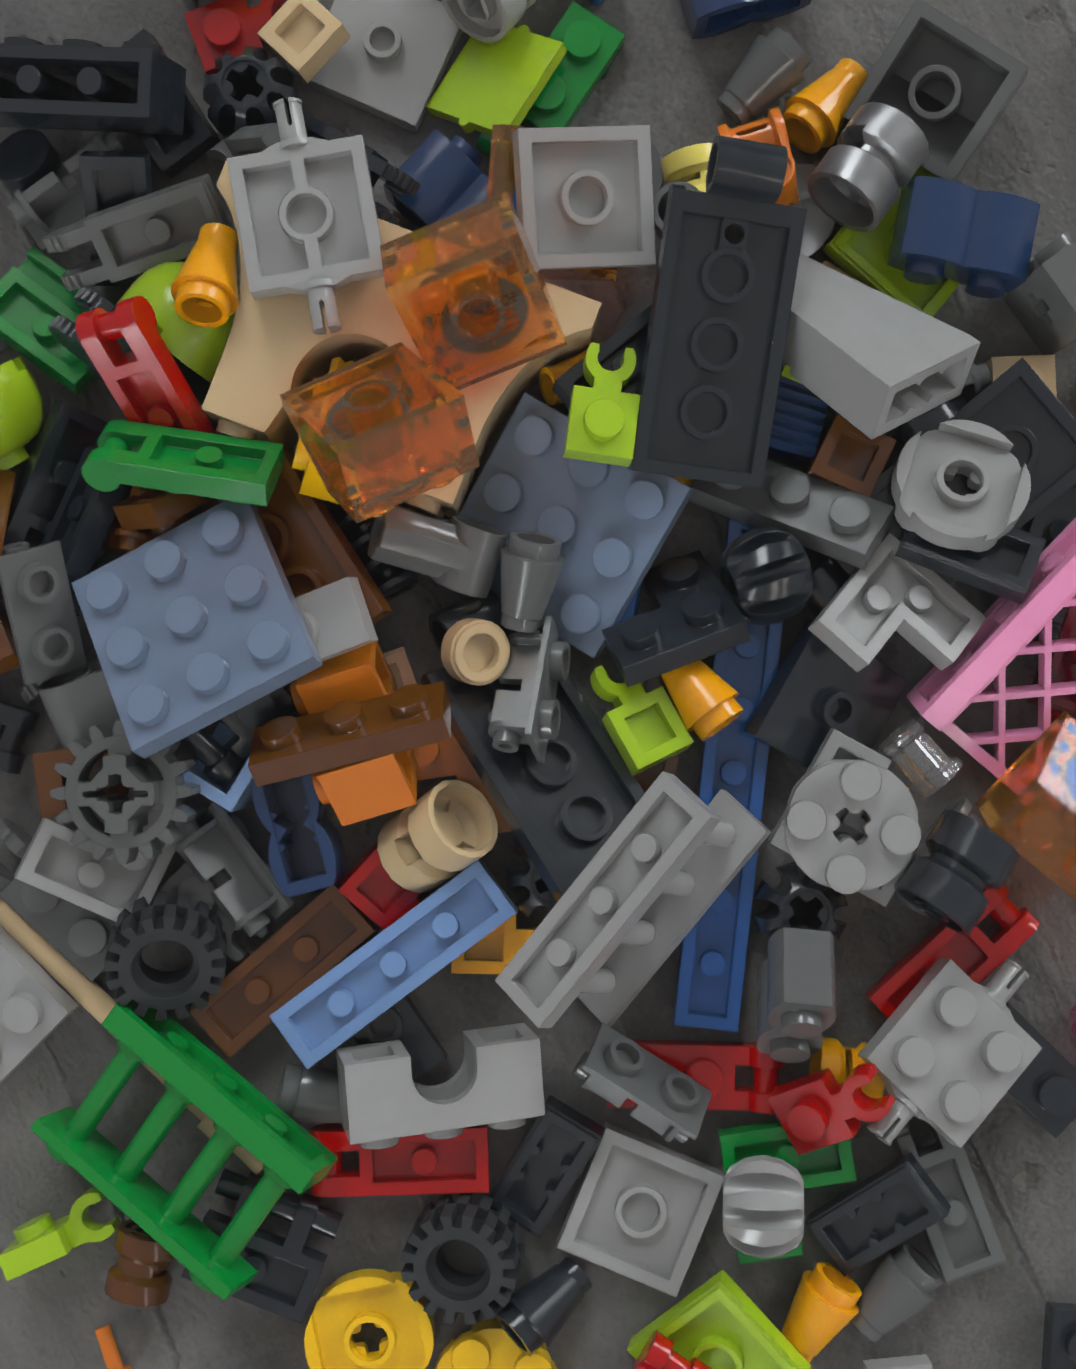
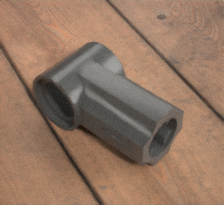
M384 501L381 509L375 515L371 527L367 555L376 561L431 576L433 581L453 591L473 597L487 598L501 558L500 548L505 546L508 535L496 528L474 520L453 516L452 520L449 521Z

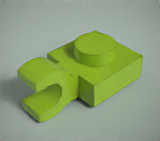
M92 1187L75 1201L71 1207L70 1214L53 1221L50 1212L14 1229L13 1233L16 1239L0 1254V1266L6 1280H12L59 1259L79 1245L88 1242H100L110 1237L121 1223L119 1217L99 1223L94 1221L89 1214V1205L96 1204L105 1196L98 1189Z

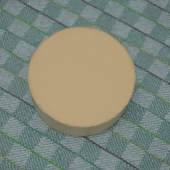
M466 618L456 622L446 632L441 645V659L446 671L454 679L471 685L480 686L495 681L506 669L510 657V645L505 632L497 624L478 618Z

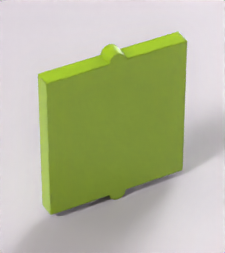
M525 24L520 25L518 28L513 27L506 36L494 43H485L470 37L429 100L426 108L431 115L459 124L465 133L477 130L510 142L512 132L518 129L566 54L567 49L563 42L531 33Z

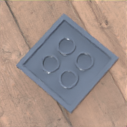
M524 392L458 517L474 520L506 533L508 538L505 545H508L510 533L513 531L537 532L559 539L562 542L560 555L565 558V563L543 619L540 621V626L544 628L546 616H552L561 639L592 658L600 657L606 646L602 630L620 622L695 489L674 476L632 471L624 466L564 458L568 415L532 394ZM501 558L490 588L500 600Z
M226 500L72 582L131 751L144 759L323 666L257 506L254 504H238Z

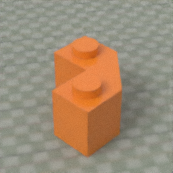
M378 641L323 661V666L290 683L293 702L301 716L325 711L342 701L355 700L360 702L388 695L397 690L395 678ZM413 749L312 773L314 789L320 802L323 805L331 803L342 827L417 804V763Z

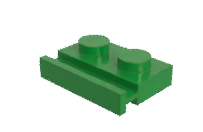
M32 247L27 252L28 258L18 268L13 266L0 280V340L75 395H78L95 376L86 370L87 364L56 341L51 332L48 331V326L58 315L66 319L68 318L75 323L77 316L82 312L74 303L73 297L80 289L67 291L60 278L67 271L35 247Z

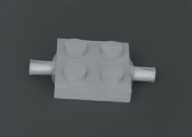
M288 97L292 119L291 125L284 99H279L273 103L280 142L271 145L259 153L227 158L250 294L254 300L290 293L307 295L313 325L312 332L317 335H324L327 332L323 307L325 308L327 325L330 332L335 333L342 329L339 321L335 290H339L349 283L387 277L388 273L362 135L333 140L307 137L302 100Z
M940 957L860 1051L858 1056L865 1063L876 1065L878 1069L877 1074L881 1077L888 1094H892L895 1100L890 1111L883 1119L872 1122L867 1126L883 1143L890 1146L895 1137L914 1116L928 1122L950 1144L962 1148L1041 1051L1042 1047L1015 1022L1009 1008L1006 1006V1003L1018 988L1029 978L1028 973L1025 970H1021L1022 967L1019 964L1006 959L986 986L975 983L951 959Z

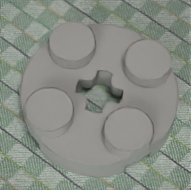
M950 420L941 422L937 430L928 431L921 436L920 431L905 444L893 471L891 491L896 504L894 515L897 522L902 528L915 532L923 539L941 547L955 550H971L974 552L989 550L996 544L998 539L1011 531L1028 503L1031 491V478L1026 464L1021 469L1018 459L1010 452L1014 445L1005 435L982 423L969 420ZM956 473L963 474L968 477L967 486L976 490L977 493L966 494L965 496L958 495L952 492L944 481H952Z
M834 759L817 765L803 775L795 784L787 802L784 839L792 858L812 880L842 894L873 890L893 880L909 863L913 851L918 847L921 840L918 810L908 788L895 774L886 768L861 759ZM844 808H847L854 815L864 810L868 817V821L862 826L865 835L856 842L849 836L839 841L833 833L840 826L836 814Z

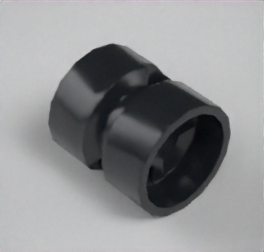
M947 809L944 810L925 838L926 846L931 855L918 856L914 861H910L895 883L894 889L910 904L952 931L969 936L989 903L983 890L1000 889L1020 859V855L1013 846L988 827L960 812Z

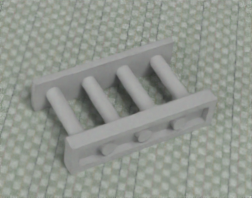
M662 771L495 979V982L537 1028H552L576 997L583 1002L601 1023L611 1027L771 834V831L726 790L721 789L707 806L674 774Z

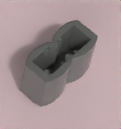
M783 927L769 938L767 958L760 963L757 969V1048L761 1053L770 1054V1057L775 1061L800 1063L808 1060L811 1055L821 1049L823 1045V1031L831 1027L836 1020L835 940L833 934L829 931Z

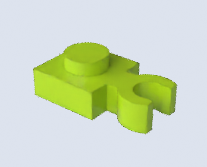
M592 342L587 349L583 361V374L591 387L573 386L563 457L629 467L633 460L640 395L621 392V389L627 385L636 366V354L633 348H626L621 359V368L615 371H608L602 368L598 362L599 343Z
M602 665L594 669L590 675V682L594 692L601 699L612 702L615 709L605 714L602 722L632 776L687 750L694 743L663 686L646 693L641 683L627 688L625 682L615 683L610 680Z

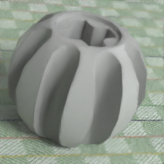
M766 1155L747 1157L729 1167L723 1181V1233L731 1246L745 1255L761 1259L784 1256L799 1246L804 1237V1181L795 1167L783 1159Z

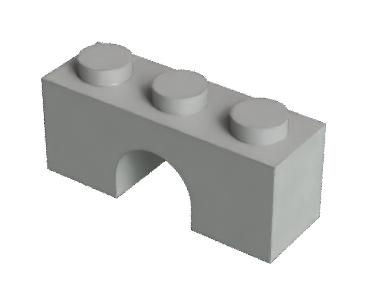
M525 1023L463 1031L464 1058L460 1069L447 1082L434 1086L422 1085L412 1079L411 1056L400 1040L336 1048L341 1122L350 1145L360 1144L365 1149H384L396 1145L399 1142V1137L424 1134L430 1139H449L461 1135L465 1127L488 1124L493 1129L507 1130L525 1125L526 1118L544 1116L545 1105L540 1038Z

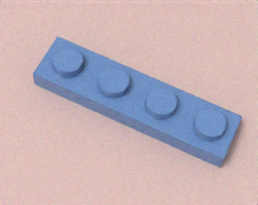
M478 859L269 1017L306 1069H309L515 915L519 910L483 861Z

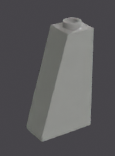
M800 254L782 362L783 369L785 364H788L791 376L871 440L961 395L981 343L970 334Z

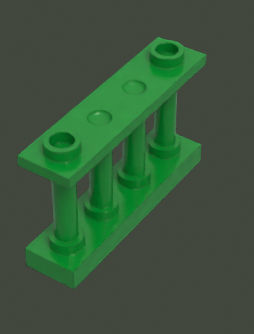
M132 999L124 1007L117 1003L101 1024L117 1038L116 1044L119 1049L77 1111L69 1106L37 1118L30 1130L46 1143L48 1153L55 1160L64 1165L72 1166L189 1270L192 1281L199 1288L208 1293L216 1294L225 1301L249 1284L258 1273V1270L240 1254L285 1190L293 1189L300 1195L323 1180L338 1160V1157L170 1015L167 1014V1021H156V1009L148 1007L144 1018L133 1013L135 1000ZM140 1063H146L165 1079L164 1085L167 1090L127 1148L122 1152L103 1136L96 1127ZM187 1105H195L214 1121L213 1127L215 1132L172 1194H170L144 1172L143 1169ZM243 1146L263 1163L265 1174L219 1237L192 1214L191 1211L235 1148Z

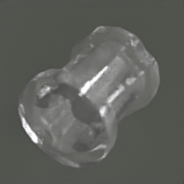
M917 715L904 723L876 751L886 758H891L914 785L912 793L918 800L932 795L943 787L963 766V762L957 756L949 757L929 736L925 730L927 721L921 715Z

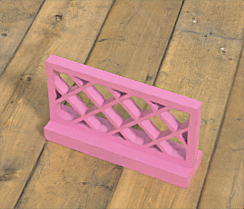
M1076 517L1041 553L1027 594L1022 602L1018 604L999 597L983 614L987 618L956 661L942 671L934 666L906 695L923 718L937 730L943 731L1023 801L1051 774V764L1056 762L1055 760L1061 764L1076 749V733L1073 736L1066 730L1068 724L1051 726V696L1076 694V681L1051 683L1052 652L1076 650V638L1052 640V619L1063 607L1076 606ZM1039 633V641L1030 642ZM1038 654V684L1006 687V666L1017 655ZM993 681V688L985 689ZM1038 697V727L1005 730L1006 700ZM993 701V731L966 733L953 722L971 703ZM1057 738V739L1050 745V740ZM1038 740L1037 759L1018 778L1005 767V743ZM1066 742L1069 744L1068 742H1070L1069 751L1064 752L1061 749L1059 751L1060 743ZM993 744V755L981 745ZM1052 759H1055L1054 761H1052V762L1050 763V770H1049V762H1050Z

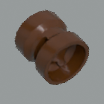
M133 1220L122 1221L117 1227L114 1247L119 1253V1262L112 1265L108 1270L104 1287L105 1294L115 1301L132 1306L151 1307L166 1303L169 1299L173 1281L167 1268L170 1261L175 1258Z

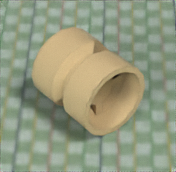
M444 780L417 799L416 805L407 807L383 825L378 835L377 851L383 868L393 881L404 889L416 893L431 892L493 849L498 838L497 820L489 802L472 785L460 780Z

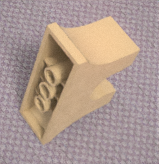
M225 161L216 186L231 211L237 230L241 270L238 308L235 312L225 349L201 408L218 424L215 432L220 435L284 444V448L289 449L301 432V424L304 421H309L307 416L300 419L297 418L294 412L297 408L305 411L313 377L326 380L333 358L341 357L344 362L353 360L355 364L367 363L383 367L391 366L394 372L396 371L392 365L403 360L408 371L400 374V376L404 375L408 379V383L417 385L420 389V395L417 398L411 399V431L405 443L393 453L390 482L401 499L400 503L407 506V508L443 519L444 516L449 518L453 516L458 517L470 494L488 446L508 413L522 398L524 392L527 393L539 382L540 371L543 367L556 365L588 349L589 345L595 341L602 303L522 272L508 277L503 265L378 218L388 276L349 283L341 289L335 290L339 321L342 329L335 333L330 332L327 325L325 308L323 307L327 334H314L312 332L313 325L307 295L290 293L254 300L250 294L228 164ZM496 277L516 283L525 292L530 306L529 319L518 338L499 351L481 355L463 353L453 348L447 342L441 327L442 313L447 302L459 289L483 278ZM548 312L551 315L550 321L542 322L540 319L541 314ZM432 313L437 318V325L432 332L427 333L422 329L421 321L424 315ZM430 314L424 317L422 322L423 328L426 331H431L435 327L436 320L433 315ZM427 316H431L434 319V325L429 330L424 326ZM552 325L555 327L556 332L553 336H548L545 333L546 327ZM440 342L446 345L448 355L443 359L433 357L430 353V346L433 343ZM437 343L431 347V352L434 356L441 358L447 353L446 347ZM436 345L444 347L445 354L437 356L433 352V347ZM463 362L467 373L455 377L452 366ZM450 367L454 378L443 382L439 371ZM409 384L410 386L415 387L417 390V394L411 397H416L419 394L417 387L413 384ZM425 407L432 414V420L428 426H421L417 422L416 414L420 408ZM421 409L417 415L418 421L422 425L428 424L431 419L430 413L426 409ZM423 410L429 414V420L425 424L419 420V414Z

